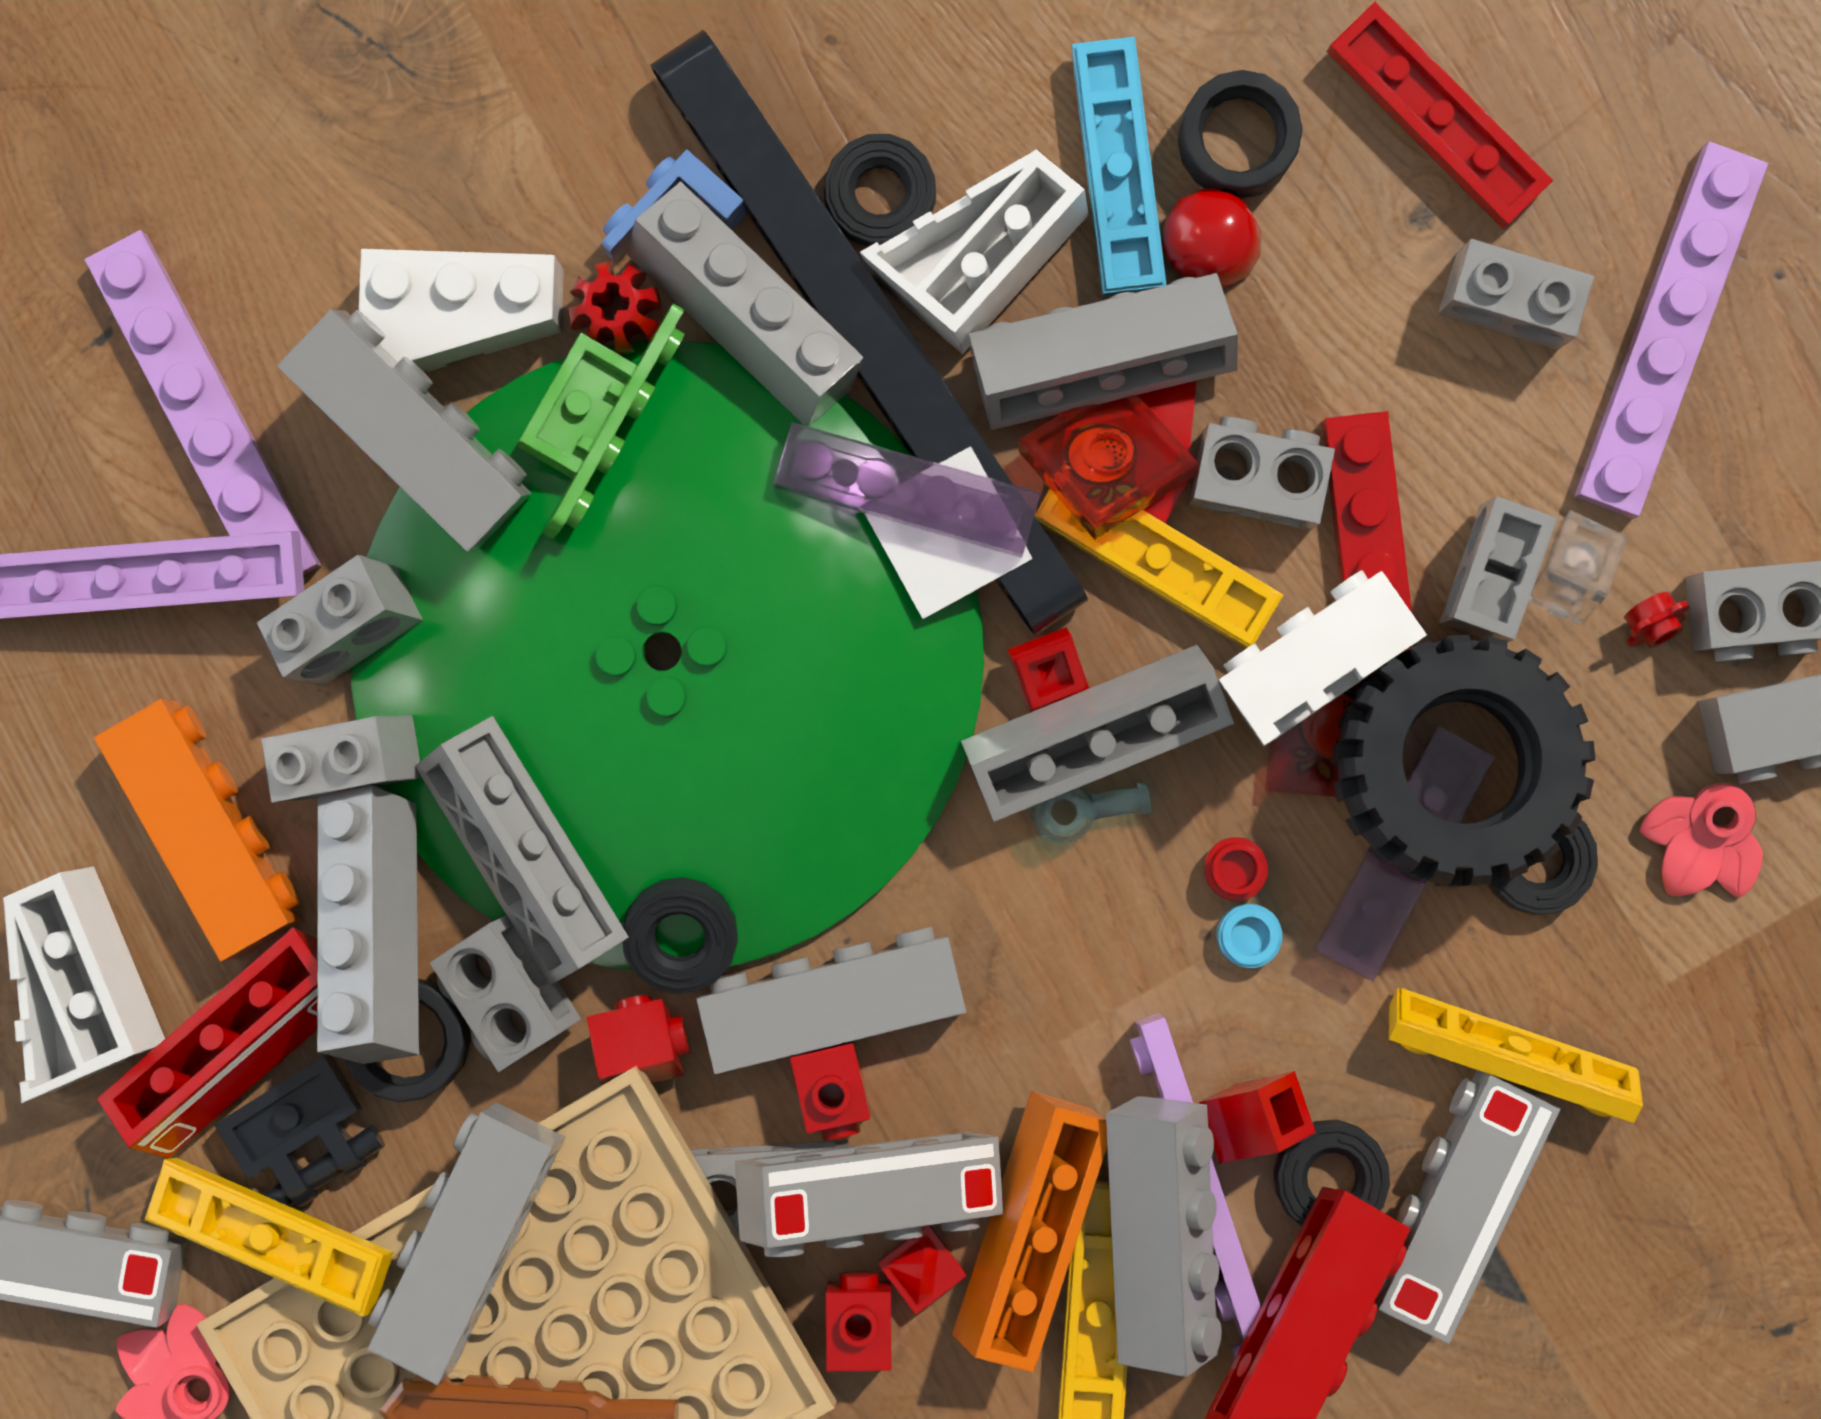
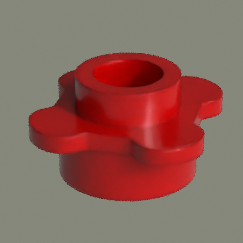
M1662 592L1634 606L1624 616L1632 633V636L1627 639L1628 645L1635 647L1646 641L1649 648H1653L1673 639L1683 630L1681 623L1686 619L1684 612L1690 608L1687 601L1676 603L1670 592Z

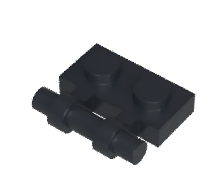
M330 1055L319 1058L214 1124L247 1179L271 1167L280 1183L262 1195L289 1207L293 1204L302 1207L317 1198V1189L343 1173L347 1176L355 1174L366 1167V1158L385 1147L383 1138L373 1125L353 1137L347 1133L341 1121L361 1110L362 1107ZM320 1135L329 1152L303 1168L299 1165L292 1152Z

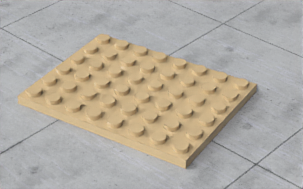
M636 1065L538 1122L565 1136V1139L454 1370L448 1375L451 1381L463 1382L469 1374L493 1376L499 1385H510L516 1377L536 1378L545 1388H554L560 1380L581 1381L587 1390L597 1391L610 1399H677L679 1404L678 1419H817L834 1409L837 1403L835 1397L745 1243L740 1241L737 1229L645 1072L639 1070ZM433 1185L351 1232L353 1235L394 1252L378 1301L387 1288L395 1292L405 1270L397 1266V1261L407 1240L415 1230L421 1233L424 1232L433 1213L432 1210L425 1207L427 1197ZM276 1278L269 1280L196 1324L250 1419H384L379 1413L381 1407L405 1378L414 1379L417 1376L367 1350L377 1328L369 1325L371 1315L361 1317Z

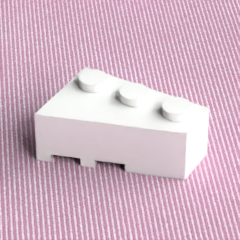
M1038 150L1031 152L966 190V196L932 215L931 212H928L914 220L913 227L879 246L878 242L860 252L865 266L874 280L962 355L970 347L968 333L986 329L1089 215L1085 189Z
M361 249L359 311L367 316L384 333L386 338L380 345L397 362L405 356L422 371L430 372L464 358L481 353L487 355L561 333L564 270L555 255Z
M1363 570L1357 572L1330 592L1336 602L1316 615L1312 613L1309 607L1305 608L1277 628L1282 638L1262 651L1259 650L1256 644H1253L1223 665L1228 674L1219 679L1220 685L1263 747L1427 636L1382 571L1370 579L1367 578Z
M94 866L57 873L3 897L10 980L17 979L20 1019L14 1021L16 1042L22 1041L26 1080L20 1082L21 1103L58 1091L154 1049L165 1039Z

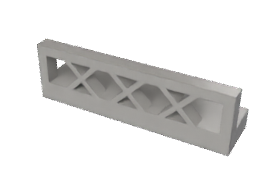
M493 716L442 743L415 766L549 985L580 969L629 938Z

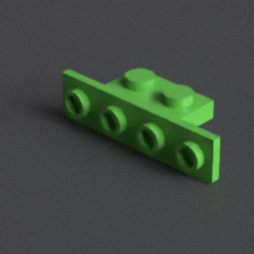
M674 303L660 321L658 328L637 364L630 362L583 333L579 334L516 444V447L572 478L542 534L554 539L564 524L574 529L579 525L595 496L584 490L595 469L607 474L625 440L615 435L625 415L637 420L655 389V386L645 381L653 365L657 361L666 367L685 333L675 328L684 309Z

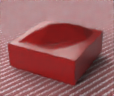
M1067 627L1007 649L1025 703L1030 712L1089 689L1072 635Z
M931 1225L922 1226L921 1237L904 1239L877 1260L878 1266L915 1315L967 1276V1272Z

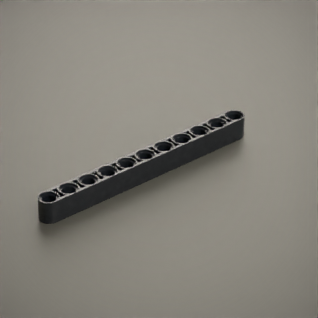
M701 30L650 64L658 82L728 186L744 200L747 214L807 303L864 357L857 377L924 471H927L971 446L1033 558L995 579L1029 630L1036 636L1087 602L1088 597L1076 576L709 35L704 30Z

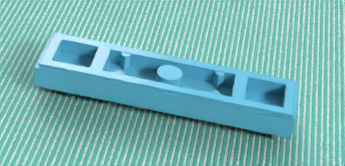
M1135 37L1072 44L1071 54L1102 298L1111 297L1123 292L1137 293L1166 286Z

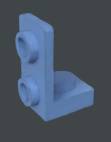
M686 149L676 161L672 157H668L654 169L646 181V186L649 188L648 192L634 207L626 203L610 217L603 228V232L607 236L603 239L601 245L609 258L615 263L619 262L629 251L635 219L679 182H682L731 230L747 215L744 200Z

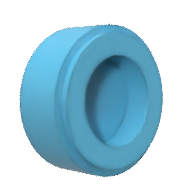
M1240 904L1229 909L1222 916L1217 926L1216 939L1221 953L1230 962L1245 968H1257L1269 963L1279 952L1282 944V929L1276 916L1265 907L1255 904Z

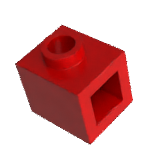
M650 996L630 997L617 1002L613 1011L586 1017L597 1075L602 1084L623 1074L636 1065L639 1070L645 1072L651 1083L684 1076L680 1056L690 1053L686 1026L682 1016L672 1018V1014L663 999L653 1001Z
M855 1040L790 1056L807 1134L821 1131L823 1140L827 1141L860 1133L859 1122L870 1120L871 1111Z
M1295 1071L1236 1083L1199 1102V1104L1207 1105L1208 1128L1213 1134L1214 1149L1219 1164L1279 1153L1316 1133Z
M872 1271L840 1273L839 1282H827L826 1371H891V1281H878V1273Z

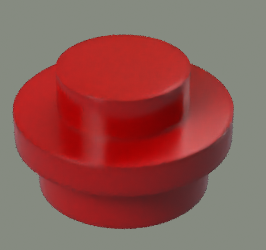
M1231 837L1217 842L1209 850L1204 861V877L1210 889L1221 898L1231 901H1242L1256 895L1264 886L1268 876V863L1265 854L1258 845L1245 838Z

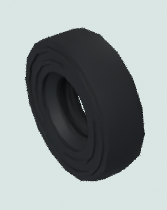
M867 134L848 142L831 160L824 178L825 207L850 241L866 247L878 242L880 246L913 227L914 220L928 212L932 213L936 204V177L927 157L910 141L892 134ZM874 168H886L895 172L901 178L905 187L902 203L894 211L887 214H873L866 211L859 204L855 196L858 180L865 172Z
M1581 819L1573 834L1565 835L1559 840L1558 844L1562 850L1563 862L1560 871L1553 879L1545 883H1535L1527 880L1523 875H1519L1512 879L1488 884L1492 893L1509 908L1530 915L1557 914L1575 905L1592 886L1598 868L1597 844L1587 824Z
M686 877L663 879L645 888L628 907L623 928L629 938L622 941L624 956L636 976L654 989L674 994L697 992L716 982L732 963L738 942L736 918L724 896L707 883ZM676 914L691 916L700 923L704 930L705 940L703 945L697 952L689 956L677 957L669 955L660 948L655 938V929L662 919Z
M1337 1119L1314 1121L1312 1123L1316 1133L1279 1152L1274 1167L1275 1193L1285 1212L1301 1226L1316 1200L1308 1186L1307 1175L1309 1168L1316 1158L1327 1153H1338L1351 1161L1356 1174L1355 1185L1350 1192L1352 1195L1380 1211L1384 1207L1390 1188L1388 1161L1378 1142L1360 1127Z

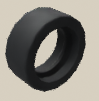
M1247 70L1219 74L1199 87L1182 116L1178 136L1182 163L1193 180L1205 189H1219L1232 193L1240 199L1261 195L1280 182L1299 152L1303 131L1299 109L1286 88L1266 74ZM1238 98L1254 101L1266 109L1275 123L1277 133L1275 149L1269 159L1255 169L1242 172L1225 169L1214 162L1205 149L1202 136L1204 122L1212 109L1224 101Z
M418 978V1004L424 1005L435 1013L443 1027L445 1042L441 1057L430 1070L419 1076L405 1078L390 1074L379 1066L377 1062L362 1064L345 1059V1063L356 1082L374 1096L399 1103L424 1099L451 1083L464 1066L471 1042L469 1025L457 1006H454L448 998L442 995L437 983Z

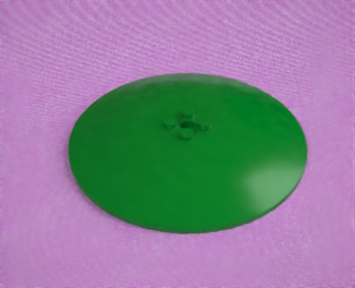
M649 341L630 342L635 352L620 356L637 364ZM681 341L666 367L657 361L655 362L645 380L655 386V389L637 420L625 415L615 433L616 436L625 440L607 474L597 469L592 474L584 490L595 496L579 525L574 529L564 524L554 539L542 534V531L572 478L516 447V444L565 358L555 360L516 378L481 400L466 413L480 428V431L474 437L492 455L497 449H501L509 455L526 473L527 476L521 483L532 493L479 549L467 552L401 487L397 490L377 528L367 557L397 566L423 621L351 668V690L356 720L374 716L412 715L421 762L442 743L493 716L622 927L628 907L645 888L663 879L686 877L705 882L722 894L735 915L738 942L730 966L743 964L781 952L820 934L853 913L882 889L915 854L944 810L957 785L967 758L961 741L974 735L981 703L984 649L983 625L977 590L922 619L861 506L925 472L924 469L896 436L870 412L846 395L811 426L806 428L720 344ZM615 345L606 346L608 349L615 352ZM659 634H670L676 637L681 646L679 662L673 668L665 671L651 668L645 658L647 643ZM423 778L378 786L380 789L416 803L417 852L434 873L466 903L490 920L495 921L505 916L506 913ZM683 914L670 915L662 919L655 929L656 942L660 948L669 955L677 957L689 956L697 952L705 940L704 930L700 923L691 916ZM622 942L589 962L608 968L633 971L624 956Z

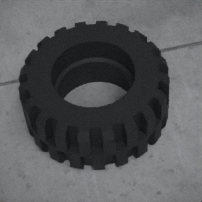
M1469 634L1448 636L1441 641L1433 643L1429 640L1410 648L1383 665L1375 674L1364 681L1354 693L1356 697L1352 704L1344 709L1337 726L1341 729L1339 742L1333 745L1331 763L1338 766L1339 781L1333 783L1337 802L1344 800L1350 817L1345 821L1355 836L1362 835L1371 845L1368 852L1382 864L1389 862L1399 868L1400 875L1415 881L1425 880L1435 883V886L1452 888L1486 885L1512 879L1527 873L1528 868L1532 865L1549 859L1560 849L1557 844L1559 840L1565 835L1573 834L1581 821L1582 816L1577 812L1581 801L1590 799L1594 783L1593 779L1585 777L1586 763L1595 761L1594 741H1583L1580 729L1581 724L1589 721L1582 704L1572 707L1563 694L1570 688V685L1558 672L1548 676L1539 668L1542 658L1526 648L1516 653L1507 649L1506 640L1488 636L1481 641L1471 640ZM1468 702L1485 709L1505 727L1516 749L1518 777L1514 792L1509 802L1499 812L1480 822L1460 824L1435 817L1418 802L1405 777L1402 758L1403 746L1410 728L1426 711L1444 703Z

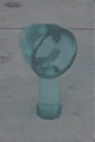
M1147 782L1138 783L1137 787L1089 795L1083 787H1079L1032 806V822L1037 832L1048 841L1058 844L1073 843L1086 835L1093 824V820L1141 812L1142 815L1151 814L1152 808ZM1059 800L1070 801L1076 809L1074 820L1067 825L1056 823L1051 815L1053 805Z

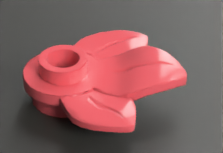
M1715 783L1703 788L1695 797L1671 796L1663 799L1652 807L1640 825L1639 831L1643 836L1657 844L1666 845L1662 857L1661 877L1665 892L1668 895L1685 896L1695 894L1711 886L1717 880L1726 891L1739 898L1752 888L1758 878L1762 866L1763 852L1758 841L1751 833L1756 820L1755 806L1750 796L1742 788L1734 784ZM1721 807H1731L1735 812L1733 820L1724 826L1715 825L1712 821L1715 811Z
M184 1303L178 1304L170 1316L167 1331L145 1328L124 1333L117 1338L116 1345L121 1363L135 1384L123 1396L116 1407V1412L123 1419H215L227 1407L231 1397V1384L196 1325L205 1319L206 1316L195 1307ZM193 1379H201L208 1384L210 1394L207 1400H198L192 1396L190 1383Z

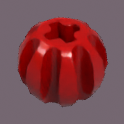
M613 261L595 264L594 267L599 273L597 279L593 282H586L579 276L569 292L583 300L582 304L568 307L566 310L570 327L573 330L590 327L585 335L603 346L608 341L615 340V353L619 355L635 352L630 345L632 336L641 334L650 341L659 326V323L645 317L646 313L662 308L658 288L650 287L639 290L646 280L647 273L628 263L625 271L617 276H614ZM621 296L628 310H617L614 320H608L601 306H612L614 297Z

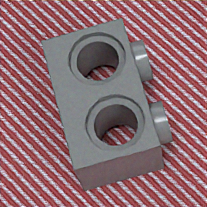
M1470 239L1455 255L1438 314L1559 350L1577 337L1594 276Z
M1221 417L1219 425L1209 423L1202 431L1188 506L1310 531L1320 524L1335 452L1334 448L1320 446V436L1299 430H1283L1281 437L1257 433L1258 424L1246 419ZM1224 449H1231L1240 453L1246 462L1244 478L1235 481L1223 478L1215 468L1214 459L1216 453ZM1294 462L1304 468L1308 476V485L1305 492L1290 493L1280 485L1277 471L1281 463Z
M1498 496L1481 504L1439 624L1480 639L1490 636L1506 640L1507 642L1515 640L1558 518Z
M357 555L258 621L257 625L283 678L324 686L423 621L397 566Z
M1821 561L1704 571L1685 577L1687 600L1690 606L1689 619L1693 652L1714 650L1715 662L1755 658V646L1777 645L1778 656L1818 652L1817 641L1821 640ZM1789 593L1798 597L1804 606V618L1798 627L1789 623L1783 614V602ZM1725 599L1734 602L1741 611L1742 621L1735 633L1727 630L1719 619V608Z
M412 715L374 716L261 739L272 803L318 798V796L370 785L378 787L422 778L415 767L420 762Z
M507 915L487 924L430 962V965L437 974V984L442 995L448 998L454 1006H457L471 1028V1037L476 1049L484 1058L493 1063L498 1072L582 1020L559 982L557 981L549 985ZM477 954L484 957L490 964L492 970L491 980L485 978L478 970L476 963ZM511 1009L517 1011L524 1018L526 1034L518 1031L512 1024L510 1018Z

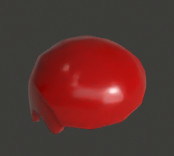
M1202 189L1181 198L1175 203L1163 222L1162 248L1167 260L1172 264V268L1182 278H1199L1217 273L1222 289H1226L1248 277L1260 258L1261 230L1255 217L1242 199L1232 193L1219 189Z

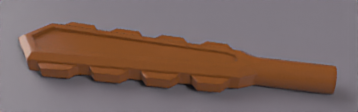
M469 1374L463 1382L451 1381L447 1376L439 1385H436L417 1375L414 1379L405 1378L381 1407L379 1413L384 1419H678L679 1404L677 1399H610L597 1391L587 1390L581 1381L560 1380L554 1388H545L536 1378L516 1377L510 1385H499L493 1376Z

